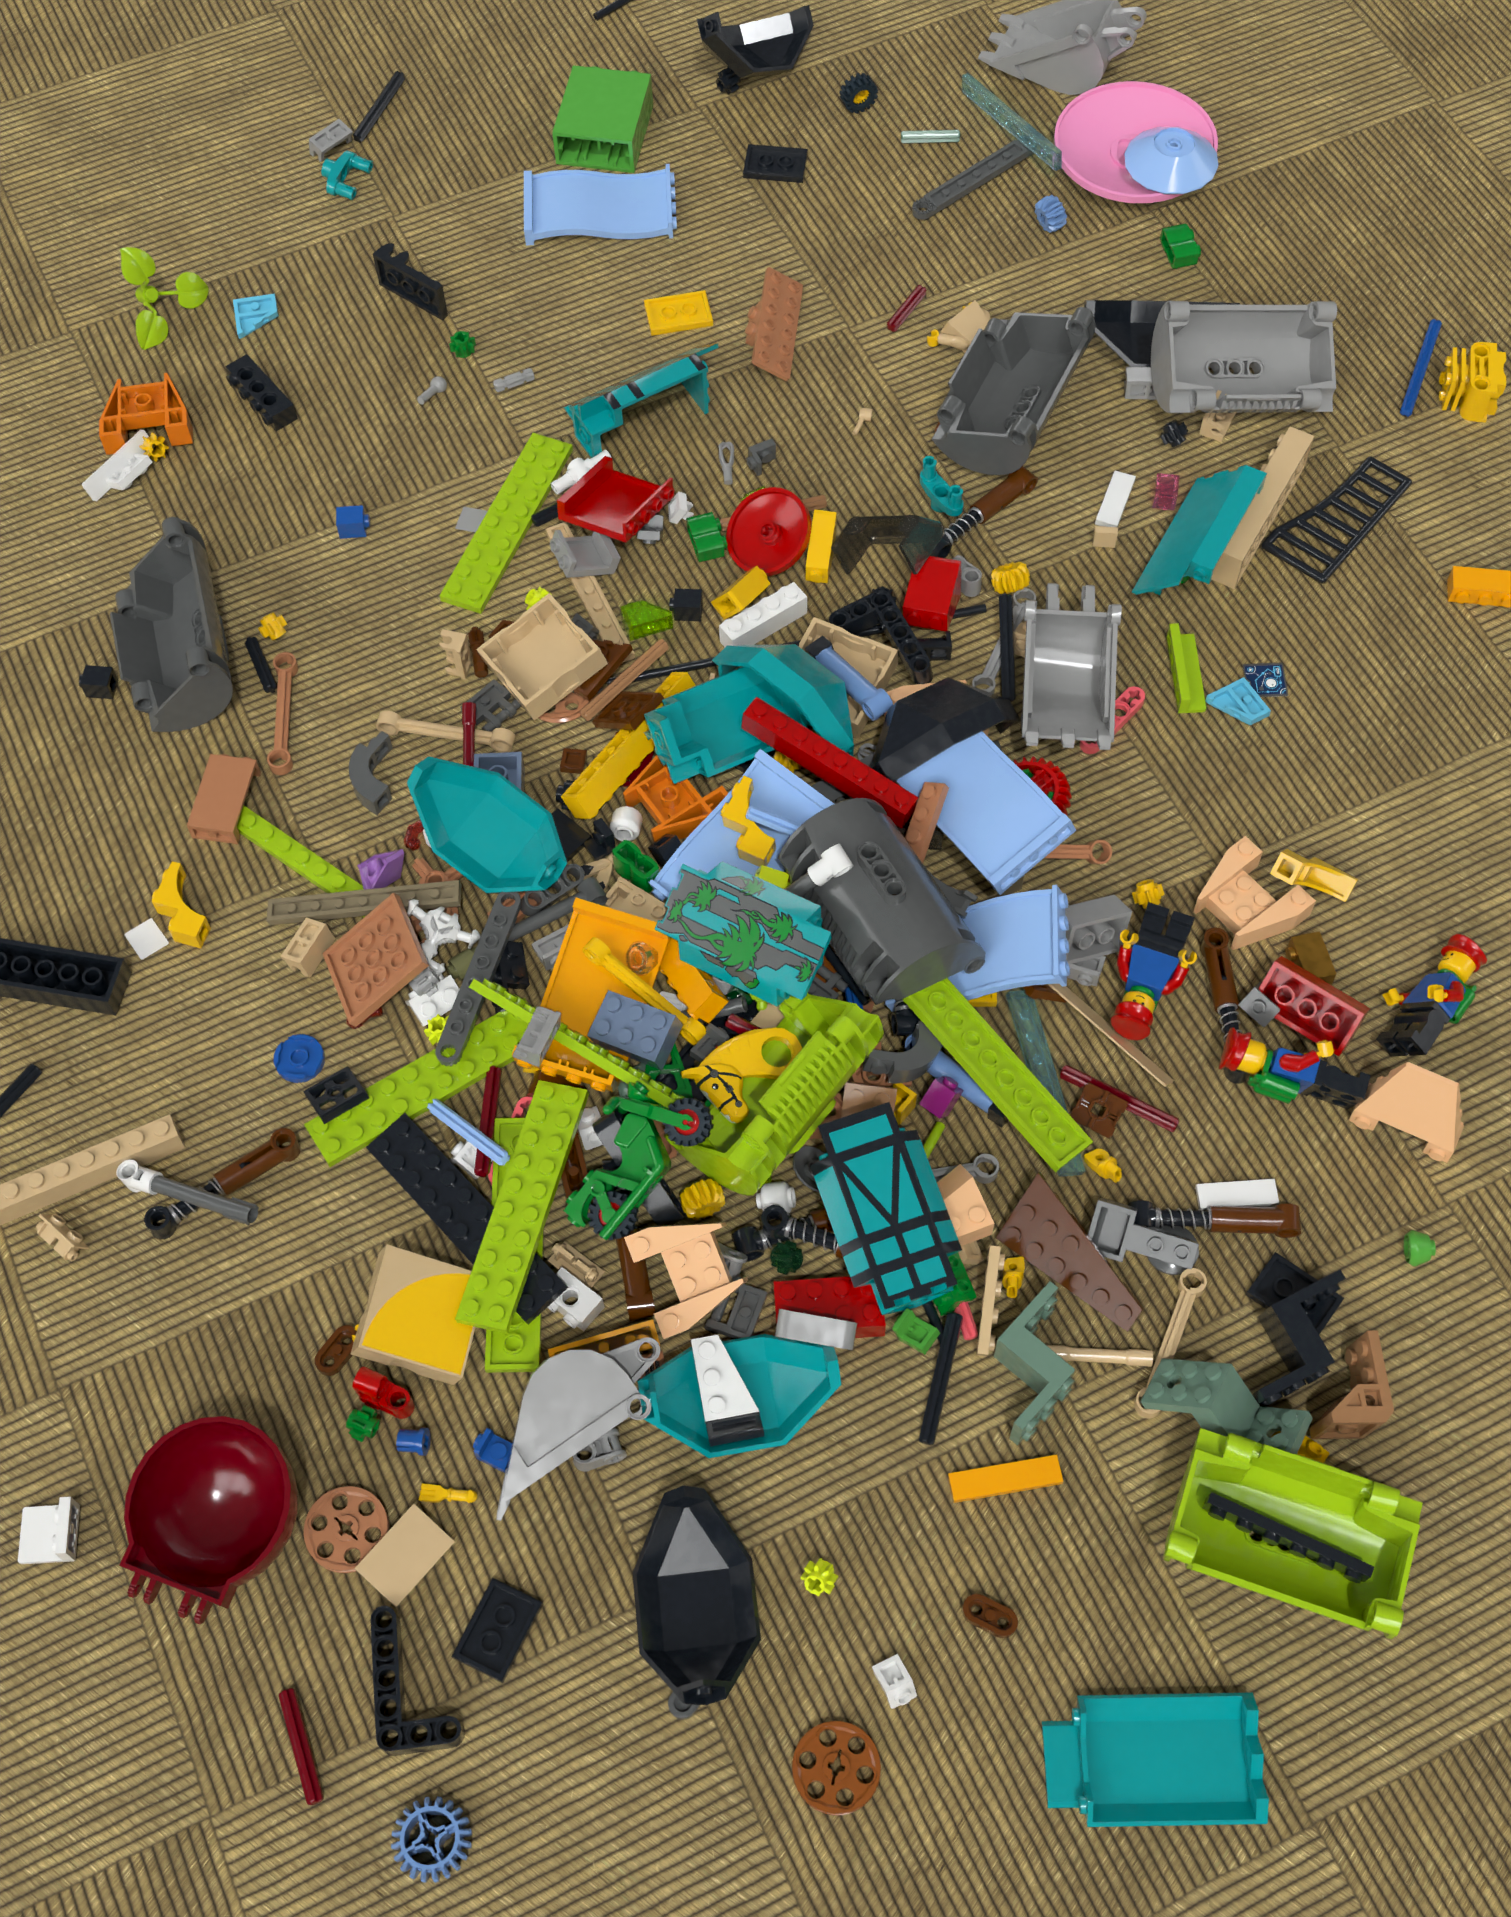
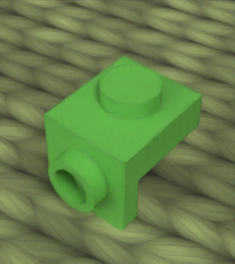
M906 1308L903 1314L898 1316L892 1328L901 1342L924 1355L940 1335L936 1327L916 1317L909 1308Z

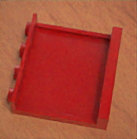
M604 456L557 500L558 519L627 543L657 512H660L673 499L675 492L673 478H669L660 486L613 470V458Z

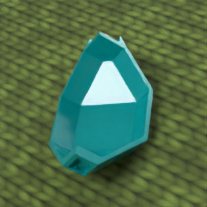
M796 644L727 645L712 659L718 665L719 676L735 670L738 666L751 668L792 700L819 736L853 756L854 741L845 682Z
M430 756L415 765L407 785L432 851L485 893L546 890L559 879L567 865V860L552 814L498 772Z
M768 1334L722 1341L759 1410L764 1437L710 1447L692 1347H689L637 1381L639 1393L646 1396L651 1403L650 1414L644 1420L708 1458L786 1445L841 1386L839 1363L834 1347ZM640 1399L642 1413H644L646 1410V1403L642 1399Z

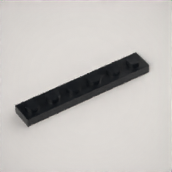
M1211 1492L1205 1499L1202 1508L1209 1511L1208 1515L1221 1521L1227 1519L1235 1523V1527L1243 1532L1251 1533L1253 1531L1261 1535L1262 1540L1276 1546L1281 1544L1290 1548L1289 1552L1297 1557L1305 1558L1307 1556L1317 1561L1316 1564L1323 1569L1340 1571L1344 1573L1343 1576L1349 1581L1355 1583L1366 1582L1372 1576L1375 1567L1215 1493Z

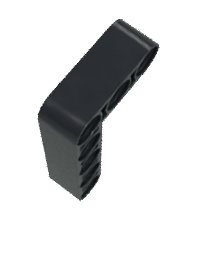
M875 591L834 611L829 616L831 624L844 628L853 635L880 624L893 648L898 650V656L912 680L916 684H927L932 681L933 671L930 660L888 591Z
M616 1108L610 1115L604 1114L592 1126L596 1135L619 1168L622 1163V1152L619 1146L615 1145L614 1139L625 1116L632 1112L627 1111V1113L621 1114L618 1108ZM664 1178L643 1202L644 1207L657 1226L674 1225L686 1217L681 1203Z
M389 1606L377 1607L371 1614L370 1620L377 1745L389 1756L450 1749L459 1746L464 1740L465 1731L461 1723L453 1716L406 1721L400 1618ZM392 1616V1622L388 1627H379L381 1618ZM385 1645H393L394 1650L390 1656L382 1657L380 1655ZM395 1674V1681L391 1686H382L384 1676ZM395 1703L397 1705L396 1712L392 1716L385 1717L383 1714L385 1706ZM447 1726H457V1733L453 1738H443V1731ZM420 1729H426L428 1731L426 1740L421 1743L414 1742L415 1733ZM391 1733H397V1743L392 1747H386V1737Z

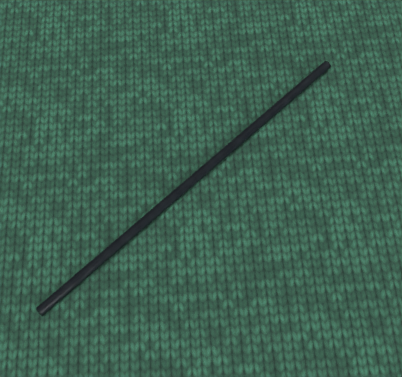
M980 604L956 609L952 619L986 613V605ZM879 624L856 634V636H871L884 633ZM801 640L783 644H796L797 646H799ZM714 657L646 670L633 682L668 676L672 672H689L718 665L712 661ZM617 676L610 677L606 684L609 685Z

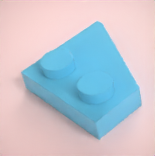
M275 294L233 300L239 339L278 317Z
M1244 677L1207 695L1205 700L1209 705L1248 725L1268 717L1271 712Z

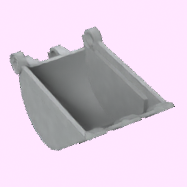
M1061 0L1016 16L1001 14L999 22L1008 26V30L1005 34L992 32L988 40L998 45L996 52L981 51L978 59L1021 80L1026 78L1053 91L1067 95L1082 94L1096 87L1112 58L1132 47L1137 38V32L1135 31L1143 26L1147 14L1141 7L1122 8L1118 0ZM1132 15L1140 16L1141 21L1134 20ZM1130 35L1132 40H1126L1124 38Z
M1048 583L1045 609H1036L1037 601L1025 600L1024 621H1026L1023 708L1021 714L1022 737L1025 739L1026 746H1038L1039 738L1060 739L1063 748H1074L1075 740L1097 741L1100 750H1110L1111 742H1114L1118 626L1121 623L1122 606L1121 604H1111L1108 606L1107 612H1095V585H1082L1080 611L1059 610V584Z
M641 1338L602 1354L593 1350H566L547 1358L530 1375L522 1394L508 1467L505 1470L497 1509V1520L501 1521L511 1498L628 1417L642 1420L650 1414V1400L639 1393L634 1383L660 1355V1346L655 1339ZM644 1342L649 1343L653 1349L652 1355L649 1358H643L639 1352V1348ZM634 1399H638L640 1402V1408L636 1413H632L630 1410V1404ZM640 1399L646 1403V1410L643 1414Z

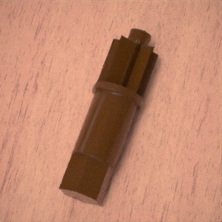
M474 626L471 628L470 633H468L469 647L472 653L475 676L482 678L488 675V666L476 649L484 644L483 631Z

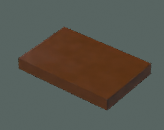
M622 691L593 719L592 723L596 728L635 730L645 720L644 714L655 710L663 702L664 697L661 693Z

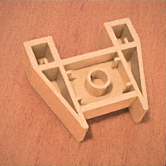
M1246 836L1226 851L1198 896L1193 911L1197 914L1206 907L1235 935L1231 945L1232 950L1294 929L1311 915L1316 902L1299 885L1276 901L1248 874L1258 867L1263 851Z
M726 1222L654 1226L624 1237L634 1263L661 1253L679 1298V1304L654 1313L663 1339L694 1327L748 1281L746 1276L733 1282L715 1237L714 1231L726 1227Z

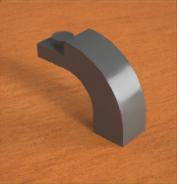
M383 731L372 738L367 747L359 743L349 761V776L355 795L365 808L376 815L392 800L389 786L373 776L376 766L393 748L389 735Z
M919 1021L912 1033V1049L898 1053L873 1049L863 1062V1071L872 1072L873 1074H888V1083L897 1084L913 1081L929 1070L942 1044L925 1024Z

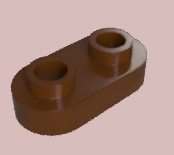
M344 1325L336 1329L317 1352L315 1366L321 1374L325 1376L337 1374L352 1357L353 1340L349 1345H343V1342L347 1338L352 1339V1335H356L357 1331L354 1327ZM328 1360H334L332 1366H326Z
M972 1594L964 1601L962 1613L965 1620L970 1624L998 1638H1008L1015 1633L1018 1626V1618L1010 1608L981 1594ZM978 1606L981 1608L982 1613L974 1615L971 1608ZM1000 1619H1004L1007 1621L1008 1627L1000 1628L997 1622Z

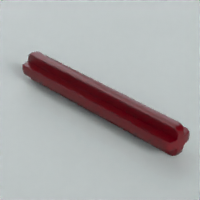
M294 1688L285 1689L279 1693L282 1712L306 1803L308 1805H315L324 1799L296 1691Z

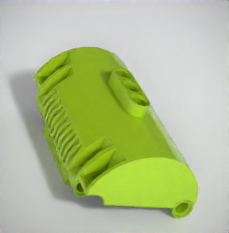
M808 993L802 1000L791 995L779 1005V1010L785 1017L776 1028H784L796 1035L802 1050L777 1079L743 1078L742 1094L749 1108L748 1117L741 1123H731L711 1104L709 1108L711 1110L710 1114L714 1118L712 1120L714 1126L710 1130V1136L704 1142L695 1146H683L671 1141L668 1138V1134L664 1135L665 1139L686 1160L718 1184L742 1195H754L788 1154L797 1152L806 1143L836 1104L834 1097L883 1038V1025L878 1015L865 1012L856 1003L810 995ZM773 1040L762 1046L761 1053L763 1059L771 1066L781 1067L791 1061L790 1049L783 1042Z
M1200 1428L1172 1514L1163 1559L1167 1562L1171 1559L1183 1562L1187 1569L1368 1632L1371 1629L1381 1631L1386 1638L1392 1640L1394 1637H1397L1403 1621L1404 1611L1401 1608L1420 1529L1419 1518L1423 1503L1401 1496L1400 1489L1368 1480L1340 1470L1337 1467L1261 1444L1233 1433H1229L1226 1437ZM1211 1492L1368 1563L1375 1567L1372 1576L1366 1582L1355 1583L1347 1580L1343 1576L1344 1573L1335 1569L1330 1571L1319 1567L1316 1564L1317 1561H1312L1307 1557H1297L1289 1551L1281 1550L1278 1545L1269 1544L1264 1540L1254 1541L1249 1533L1237 1529L1235 1523L1224 1519V1521L1217 1520L1208 1515L1209 1511L1202 1508L1205 1499Z

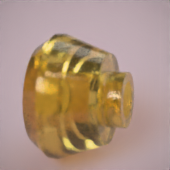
M637 941L630 945L626 953V964L632 972L638 976H643L657 966L658 953L654 947L642 941Z

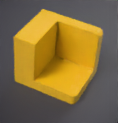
M897 1083L893 1084V1087L897 1088L894 1115L897 1123L901 1125L916 1107L917 1094L904 1084Z

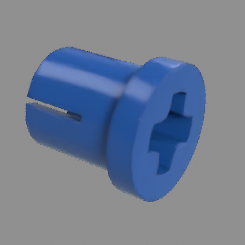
M422 1427L420 1430L400 1429L396 1439L397 1450L399 1452H416L420 1456H426L431 1440L429 1428Z

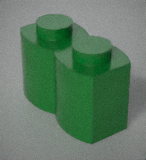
M1186 223L1162 228L1160 241L1171 267L1175 269L1197 264L1198 257L1201 256V248L1194 240L1193 230Z
M712 512L686 518L687 531L698 562L725 556L724 549L727 548V541L725 535L721 536L719 532L721 531L719 518H715Z
M623 840L612 850L615 871L621 877L630 880L633 885L650 893L653 889L649 882L658 875V864L651 857L642 854L634 843Z

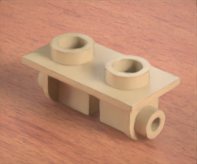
M57 1214L39 1215L43 1221L39 1222L36 1226L37 1234L49 1245H53L58 1239L59 1241L53 1249L65 1260L74 1261L79 1255L77 1253L79 1249H89L82 1241V1235L74 1230H70L65 1225L66 1221Z
M565 1241L562 1244L556 1243L553 1246L552 1252L554 1254L548 1259V1262L555 1268L560 1270L563 1267L590 1289L605 1273V1271Z

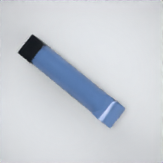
M821 636L804 648L806 653L845 682L846 693L862 707L865 714L872 721L878 720L893 705L887 692L882 688L877 689L834 650L832 643L824 636Z
M912 1034L905 1040L904 1052L912 1049ZM939 1051L927 1073L935 1078L948 1076L957 1081L958 1087L963 1090L961 1096L987 1113V1118L1002 1128L1008 1121V1118L958 1062L942 1051Z

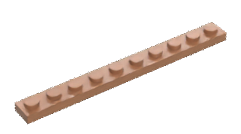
M924 782L905 836L906 841L922 863L924 862L949 790L945 783ZM872 999L867 1005L863 1006L865 1012H872L874 1006Z

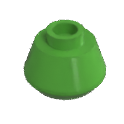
M1410 1230L1405 1234L1404 1255L1407 1263L1411 1266L1416 1267L1431 1260V1256H1435V1241L1430 1240L1429 1235L1415 1230Z

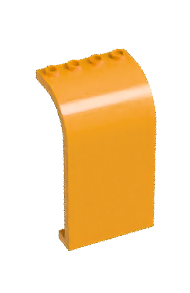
M575 898L572 906L573 913L540 1007L560 1012L561 1022L566 1024L568 1029L584 1035L588 1038L587 1041L592 1042L587 1034L608 990L647 1005L648 1003L602 965L598 966L592 963L583 953V947L593 937L600 939L609 947L613 956L654 988L670 937L655 930L657 925L655 921ZM554 1039L540 1067L513 1057L518 1066L527 1069L535 1067L541 1069L542 1073L556 1077V1074L564 1076L567 1081L575 1084L583 1082L600 1092H605L606 1090L614 1092L621 1081ZM515 1045V1047H514V1049H513L512 1057H513V1053H514V1051H515L517 1045ZM608 1050V1053L612 1054L615 1057L618 1056L627 1062L630 1059L626 1056Z

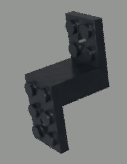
M1341 1270L1271 1305L1257 1317L1290 1372L1252 1394L1259 1406L1267 1407L1282 1398L1283 1395L1286 1397L1305 1386L1306 1383L1310 1384L1330 1372L1327 1367L1335 1361L1305 1310L1317 1301L1321 1302L1331 1297L1333 1293L1341 1289L1339 1284L1346 1279Z

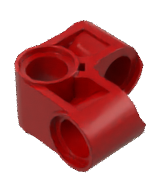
M365 1366L359 1369L352 1387L364 1404L399 1419H405L413 1413L415 1403L407 1390L390 1382L386 1376ZM406 1399L401 1407H394L397 1400Z

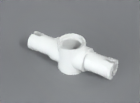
M603 450L591 459L583 460L582 458H576L572 460L567 467L566 474L550 483L554 493L559 495L572 487L604 456L611 458L609 452Z

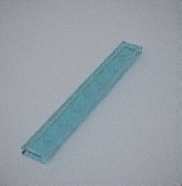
M969 73L962 75V92L1053 170L1057 171L1062 168V151L973 76Z
M1025 990L1009 991L1006 997L1026 1066L1068 1113L1035 999L1026 995ZM1081 1154L1058 1170V1176L1082 1175L1085 1172V1167Z

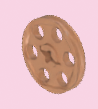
M353 1486L339 1487L322 1495L310 1508L304 1523V1541L311 1556L325 1569L336 1573L356 1572L354 1568L390 1530L389 1518L381 1502L369 1491ZM339 1496H345L348 1499L347 1506L342 1510H336L333 1507L334 1500ZM365 1502H372L375 1506L373 1513L369 1516H363L359 1511L361 1505ZM320 1516L326 1517L328 1521L326 1528L321 1531L314 1530L312 1526L313 1521ZM336 1519L346 1526L353 1524L351 1530L358 1540H355L347 1533L341 1536L343 1530ZM372 1528H377L381 1531V1537L375 1543H370L366 1540V1534ZM331 1543L334 1547L332 1555L327 1558L320 1557L319 1548L321 1545ZM351 1549H357L361 1553L360 1559L354 1564H349L345 1560L347 1552Z

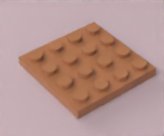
M392 893L322 953L348 1022L354 1027L362 1023L429 966L402 900L395 893Z

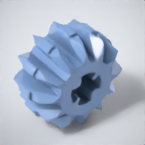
M1046 196L1035 204L1036 219L1044 231L1049 233L1055 232L1066 224L1067 215L1065 208H1063L1062 202H1059L1057 196Z

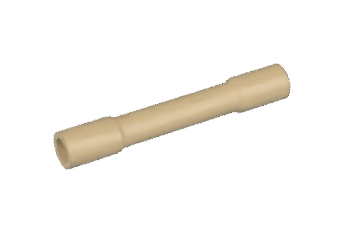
M1047 1345L1066 1362L1117 1363L1152 1367L1153 1365L1152 1350H1112Z

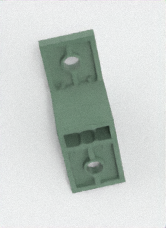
M1051 1281L1048 1282L998 1338L994 1357L1038 1394L1013 1424L1009 1439L1017 1446L1023 1439L1028 1442L1033 1437L1040 1420L1045 1422L1055 1410L1053 1407L1056 1405L1057 1400L1059 1399L1063 1402L1072 1391L1071 1387L1075 1382L1072 1379L1075 1369L1034 1336L1038 1330L1037 1324L1041 1319L1046 1321L1055 1310L1054 1305L1058 1301L1056 1298L1058 1287Z
M1162 1358L1141 1400L1145 1409L1192 1413L1202 1429L1226 1437L1229 1433H1233L1292 1454L1298 1453L1313 1419L1309 1411L1259 1406L1233 1365L1226 1363ZM1281 1431V1433H1278L1272 1437L1274 1433Z

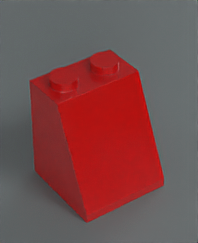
M917 554L903 604V616L910 626L948 631L961 597V561Z

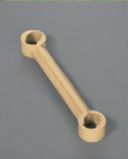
M388 710L380 712L376 723L378 731H383L391 736L397 735L398 732H406L463 741V727L401 718L397 713ZM495 728L493 732L475 729V743L490 745L492 749L502 753L512 750L515 741V734L505 728Z
M1197 1268L1184 1270L1179 1278L1178 1290L1180 1294L1146 1387L1141 1389L1135 1398V1410L1143 1418H1154L1161 1411L1143 1409L1139 1403V1398L1145 1394L1161 1359H1174L1195 1298L1200 1297L1206 1287V1276ZM1194 1276L1199 1279L1201 1285L1189 1290L1184 1286L1183 1278Z

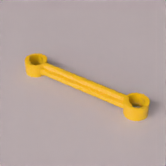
M593 937L583 947V953L592 963L598 966L602 965L650 1006L676 1015L683 1024L680 1034L687 1042L695 1046L706 1035V1028L698 1020L692 1017L688 1018L611 954L609 947L603 941Z

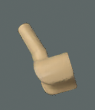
M860 409L859 420L852 432L853 435L856 436L864 421L871 422L872 409Z

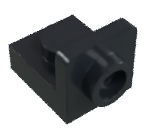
M602 818L593 821V838L584 842L585 849L595 861L611 854L612 850L616 847L614 833Z

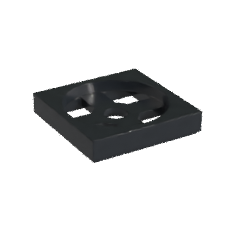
M348 1066L303 1091L324 1124L369 1099L367 1092ZM356 1087L357 1092L346 1099L344 1097L345 1093ZM340 1091L336 1096H331L333 1092ZM328 1102L336 1103V1105L326 1111L320 1108Z

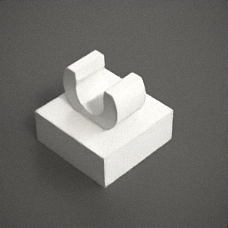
M678 491L668 504L669 522L678 524L682 518L686 520V518L693 517L694 513L689 512L693 504L687 501L685 493Z

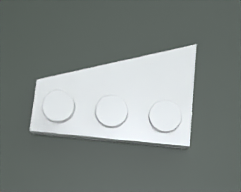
M713 1335L691 1339L705 1422L759 1412L719 1336Z

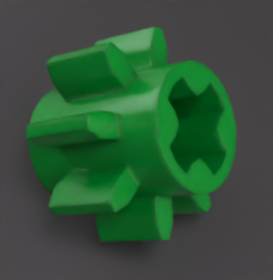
M459 331L450 337V351L455 352L456 357L467 358L471 353H475V337H470L469 332Z
M363 1405L361 1411L353 1409L346 1422V1428L350 1429L349 1434L352 1438L363 1442L365 1436L372 1439L376 1435L380 1426V1419L376 1418L378 1413L375 1412V1409Z

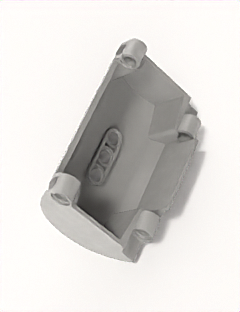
M1167 301L1159 312L1151 345L1152 384L1159 406L1167 413H1195L1198 410L1205 413L1297 412L1301 409L1307 412H1333L1336 373L1332 322H1334L1337 316V304L1335 301H1314L1308 305H1190L1188 301ZM1208 367L1212 368L1214 374L1209 372ZM1229 367L1233 369L1234 374L1229 371ZM1249 367L1253 369L1254 374L1250 372ZM1217 390L1222 391V393L1220 394L1219 398L1216 399V392Z

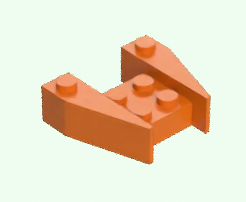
M164 373L163 382L125 387L121 379H117L99 420V437L106 455L116 453L128 441V430L165 425L171 446L193 443V427L187 409L168 373Z
M657 755L623 792L626 806L634 807L641 802L658 825L651 829L653 842H656L665 834L677 835L678 839L687 838L728 794L725 788L720 786L702 798L688 779L674 784L670 778L667 765L663 766Z

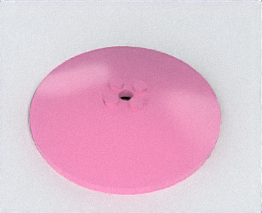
M1126 81L1095 87L1072 100L1062 111L1056 123L1054 150L1057 160L1066 174L1089 192L1119 202L1154 203L1173 199L1183 194L1159 193L1149 190L1136 182L1125 167L1124 153L1130 141L1143 131L1156 127H1181L1195 131L1207 139L1217 152L1218 137L1209 115L1188 96L1174 89L1154 83Z

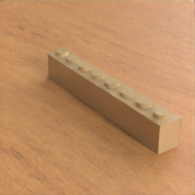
M169 1114L0 1184V1225L117 1177V1168L125 1160H134L140 1166H144L184 1149L185 1145L173 1118Z

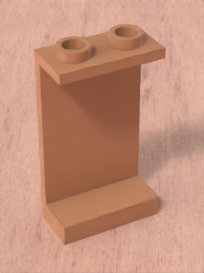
M210 754L187 823V828L192 838L232 844L239 843L241 836L237 829L238 820L252 777H260L261 774L256 760L249 757H231L227 754Z

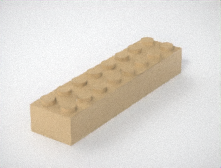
M1291 426L1286 434L1282 433L1276 444L1278 446L1277 449L1273 448L1267 460L1269 463L1263 464L1260 470L1267 473L1263 489L1260 494L1256 493L1214 568L1211 580L1233 589L1236 588L1303 472L1315 436Z

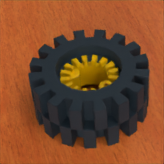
M857 73L856 77L850 76V81L847 79L844 81L846 85H842V90L839 92L841 95L840 99L848 111L851 113L855 112L856 114L859 113V110L865 112L864 108L866 107L867 109L871 108L870 104L874 105V99L878 98V89L870 76L865 73L861 75Z

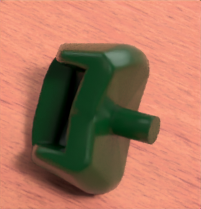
M733 985L727 993L728 1000L744 996L747 1006L753 1003V999L747 992Z

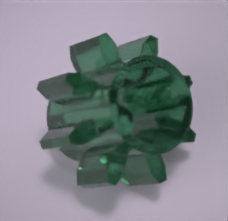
M786 1240L785 1244L778 1242V1245L772 1249L770 1255L771 1265L777 1267L778 1273L788 1275L789 1272L796 1273V1270L801 1267L803 1254L802 1249L796 1248L797 1243Z

